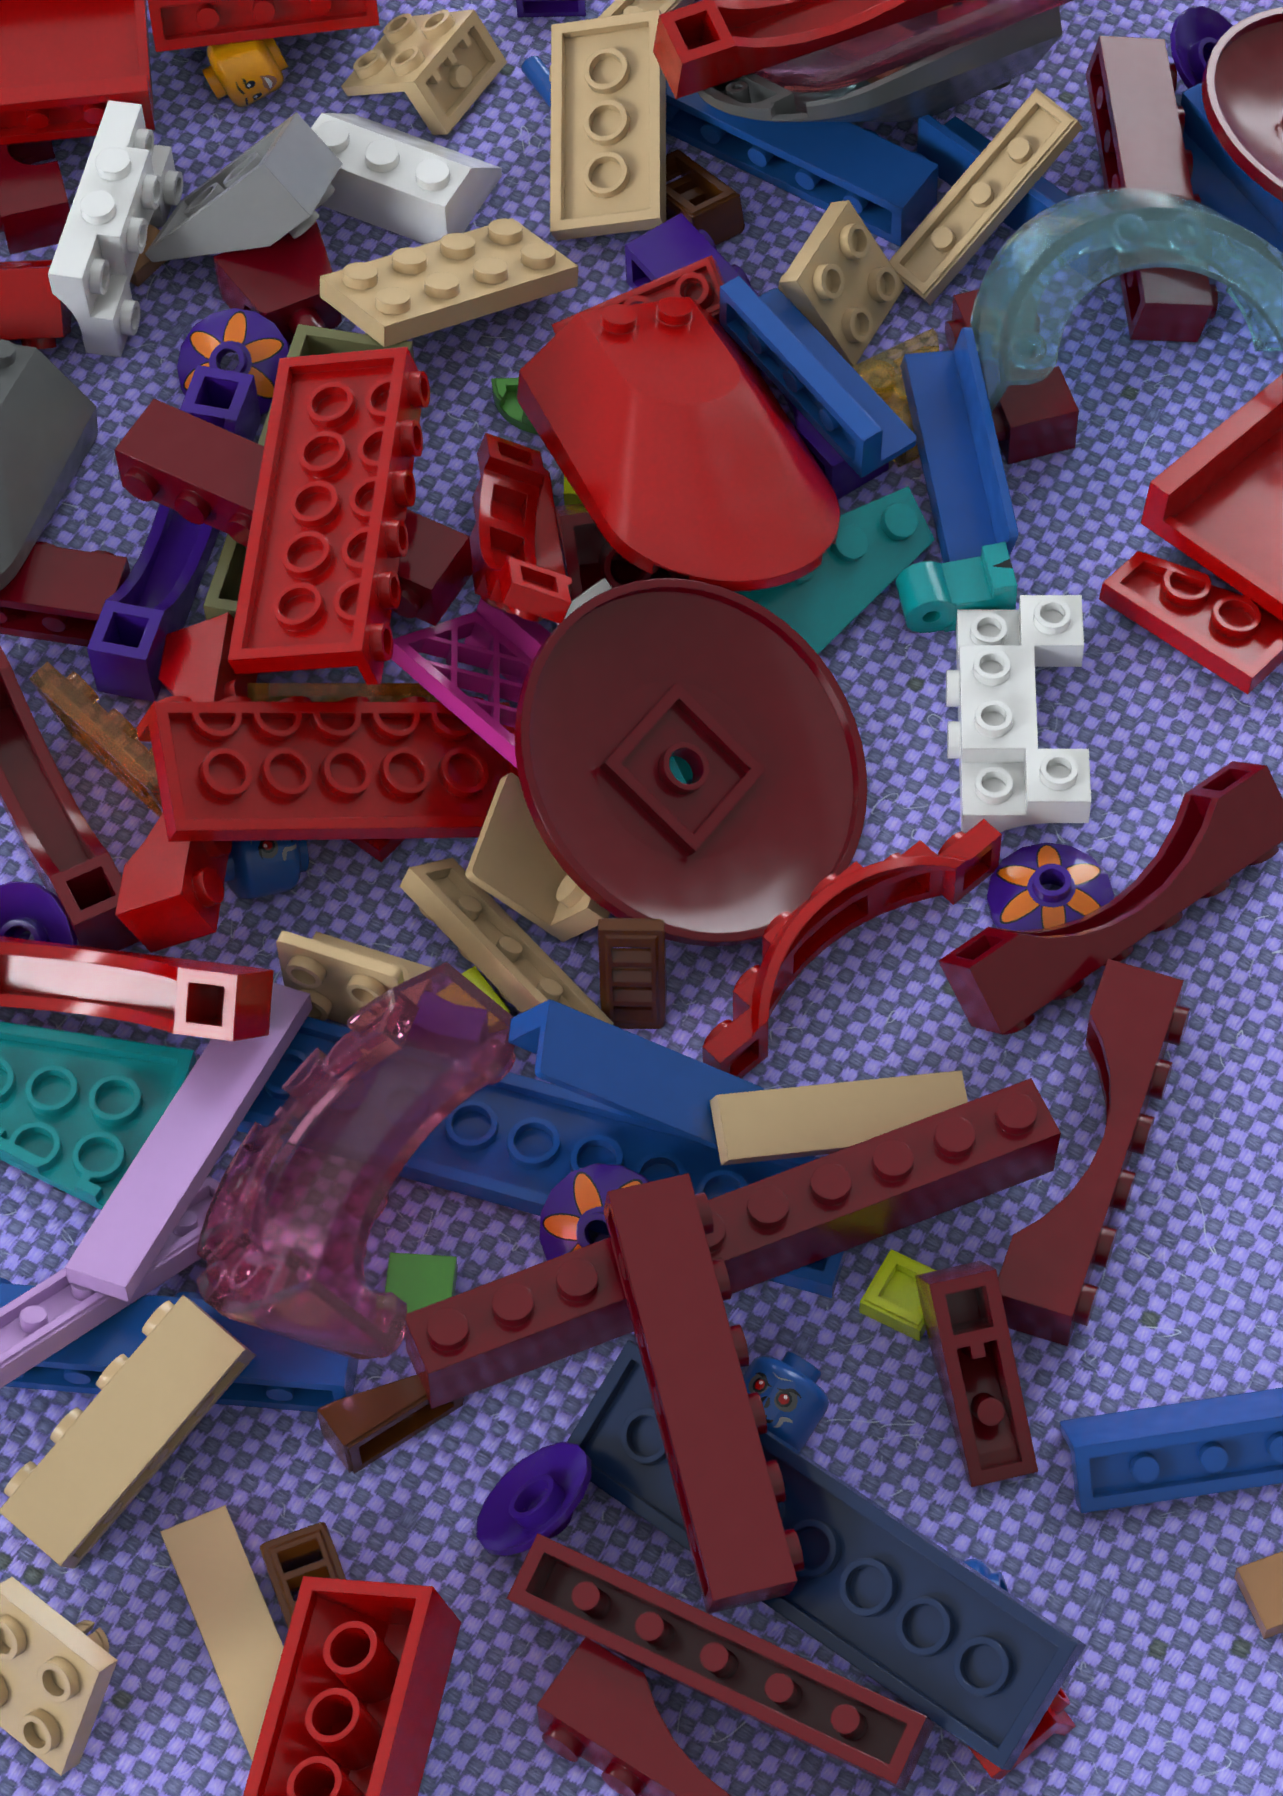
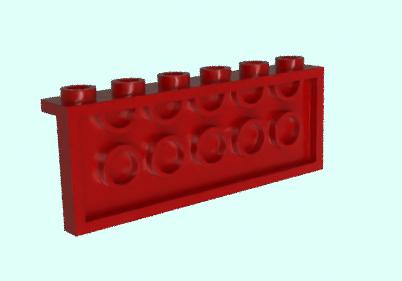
M408 347L279 358L228 654V662L235 674L357 666L367 685L381 684L384 661H390L393 655V636L390 628L392 609L399 607L401 601V586L397 572L400 557H405L408 552V532L405 525L407 507L414 505L416 498L415 480L412 473L414 457H420L423 450V435L420 426L421 409L427 408L430 402V386L425 371H418Z
M169 696L159 701H154L136 727L138 740L151 742L168 842L478 838L500 779L509 773L519 777L516 767L441 702H428L426 698L419 696L403 698L396 702H370V699L363 696L348 697L338 702H312L310 698L305 696H292L280 701H252L251 698L246 696H231L220 701H192L186 696ZM500 702V704L510 707L509 702ZM502 725L510 733L515 734L514 727Z

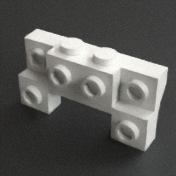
M108 100L48 272L52 294L67 306L79 324L86 353L121 358L128 335L134 336L137 333L140 322V304L132 299L129 283L139 253L141 254L144 251L149 224L163 227L171 205L177 206L182 197V172L175 171L170 146L154 145L153 131L146 129L142 104Z
M1020 595L1019 610L957 609V670H946V707H958V721H948L947 758L959 759L962 832L967 833L983 819L999 832L1033 824L1089 823L1091 809L1089 749H1038L1035 667H1082L1084 651L1082 595Z

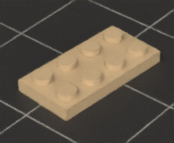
M660 10L551 24L550 233L556 241L650 230L666 222V78L653 53L658 18L662 14Z
M501 218L493 220L487 226L464 233L446 234L438 241L415 248H400L391 255L368 262L350 263L342 270L320 276V297L383 347H387L577 287L578 265L525 228L520 222L513 218Z

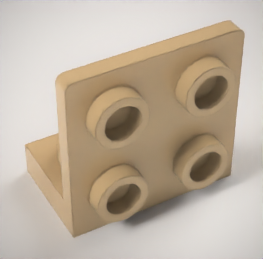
M474 9L454 12L440 10L433 14L415 16L406 13L397 16L383 29L384 36L372 50L366 52L355 61L353 65L354 71L341 87L347 96L405 92L432 135H447L506 65L507 61Z
M513 773L503 776L497 786L466 869V878L561 942H565L598 926L599 919L608 918L610 912L581 890L549 851L529 812L519 777Z
M281 931L276 941L284 986L310 993L312 1010L307 1017L322 1021L326 1019L351 1026L358 1031L389 1038L405 1044L408 1043L409 1034L406 1012L428 983L433 986L435 985L434 968L317 931L312 939L291 932Z

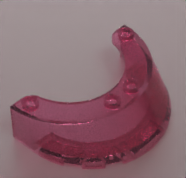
M445 962L393 987L357 1011L347 1020V1026L352 1031L338 1040L328 1054H325L317 1047L283 1084V1090L290 1097L274 1113L275 1116L269 1125L265 1128L257 1122L254 1123L231 1160L214 1194L206 1214L197 1247V1255L207 1262L206 1270L196 1279L199 1292L204 1301L224 1317L348 1359L385 1358L392 1354L401 1344L406 1334L407 1326L404 1322L407 1315V1304L392 1292H374L367 1286L364 1276V1258L367 1253L366 1244L374 1220L385 1209L389 1200L388 1191L397 1176L430 1133L452 1111L478 1090L488 1084L498 1083L509 1073L516 1059V1055L513 1052L515 1045L508 1043L510 1023L513 1016L449 963Z

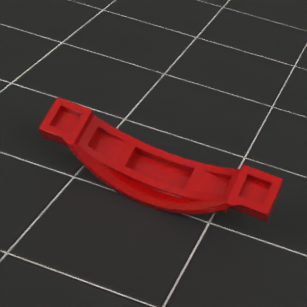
M485 433L477 452L481 478L472 496L476 523L469 537L475 594L480 595L482 600L492 607L517 615L523 619L539 622L545 618L560 624L564 621L572 603L570 597L572 578L566 576L550 472L543 466L540 451Z
M983 819L967 833L960 831L952 835L943 844L938 855L919 840L903 854L899 852L894 853L884 861L862 867L855 861L841 874H830L821 880L806 902L792 913L790 911L780 913L765 929L762 936L761 965L749 968L735 984L733 990V1022L729 1019L724 1020L708 1034L702 1046L703 1063L739 1078L745 1076L768 1057L769 1017L784 992L811 961L852 929L896 908L942 895L954 905L989 877L998 867L1002 834Z

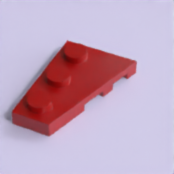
M1138 551L1102 584L1099 600L1247 695L1283 662V622L1245 595L1211 585L1208 574Z

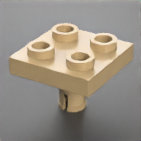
M849 200L831 202L787 271L781 276L778 289L790 299L794 306L852 367L856 365L905 288L900 277Z
M10 1577L0 1583V1727L62 1776L81 1761L118 1660L109 1654L108 1638L100 1627L90 1635H85L93 1629L94 1622L83 1620L73 1625L14 1577Z

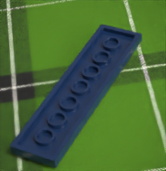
M628 1340L567 1443L578 1444L591 1459L592 1477L590 1482L691 1552L638 1344ZM767 1430L766 1434L759 1435L766 1462L776 1460L782 1474L786 1501L777 1503L783 1528L784 1530L795 1529L804 1559V1571L796 1572L797 1583L791 1593L762 1602L1000 1769L1011 1770L1086 1645Z

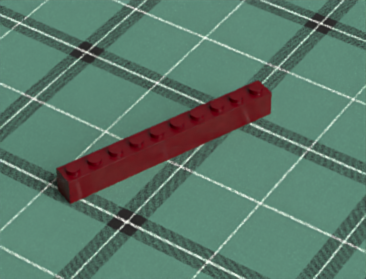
M1032 1078L709 1199L714 1232L707 1234L706 1239L712 1260L723 1259L730 1280L731 1294L1054 1171L1061 1132ZM610 1237L403 1315L406 1350L416 1374L419 1375L426 1391L431 1409L634 1332Z

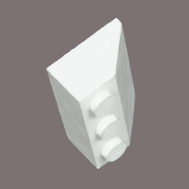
M321 113L311 127L343 163L331 182L335 191L322 206L423 244L441 240L446 234L463 233L502 177L501 167L356 114Z

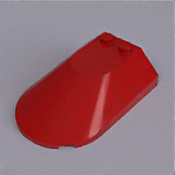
M669 296L654 302L633 305L612 304L603 309L579 312L519 370L517 390L519 405L604 538L618 554L638 568L653 574L661 567L689 576V580L720 586L730 591L760 590L795 581L812 572L821 565L822 557L831 544L836 543L840 522V509L836 493L750 357L722 328L719 322L691 297Z

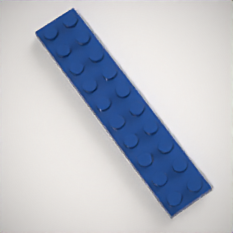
M311 1017L306 1018L237 1128V1131L538 1216L541 1214L551 1189L570 1172L595 1163L623 1165L645 1176L650 1182L689 1173L694 1193L704 1192L709 1200L819 1158L816 1156L721 1166L719 1152L714 1148L560 1086ZM594 1220L591 1223L589 1230L609 1235L607 1224L604 1221ZM848 1250L769 1279L768 1281L832 1298Z

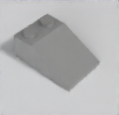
M296 112L182 199L145 252V255L151 262L268 247L287 233L295 239L307 231L319 218V214L315 210L334 193L335 188L331 182L343 163Z

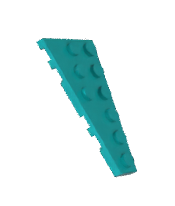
M909 486L840 515L836 543L831 544L823 554L821 565L812 572L780 586L733 592L760 604L785 621L819 654L935 538ZM678 756L670 757L669 766L673 776L686 784L693 777L690 765Z
M0 1021V1160L102 1210L196 1064L194 1050Z

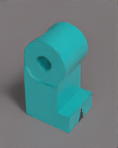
M1006 542L982 546L981 556L946 563L922 561L905 568L895 581L906 625L910 630L919 633L956 631L957 609H1016L1018 585Z

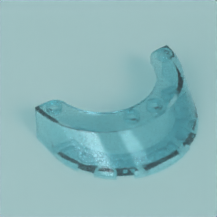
M1144 188L1097 190L1060 201L1039 212L1024 223L996 254L984 276L973 306L970 327H972L991 413L1009 385L1038 383L1051 374L1058 361V350L1065 326L1077 305L1102 283L1134 270L1155 267L1177 268L1203 274L1227 286V293L1240 309L1248 325L1255 352L1283 351V253L1260 236L1211 207L1192 199L1163 191Z

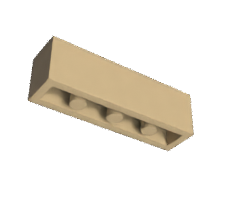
M184 1295L175 1305L168 1300L155 1310L142 1328V1333L147 1336L146 1339L129 1358L125 1354H121L106 1367L96 1382V1386L101 1389L99 1394L84 1411L78 1407L71 1410L51 1433L50 1440L55 1443L51 1450L38 1465L33 1461L26 1463L11 1478L4 1489V1494L9 1499L0 1508V1514L61 1567L75 1569L256 1356L201 1307Z

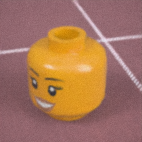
M274 38L208 46L206 49L207 57L211 65L203 69L202 72L218 100L228 95L231 101L238 107H247L278 90L284 82L282 70L289 66Z

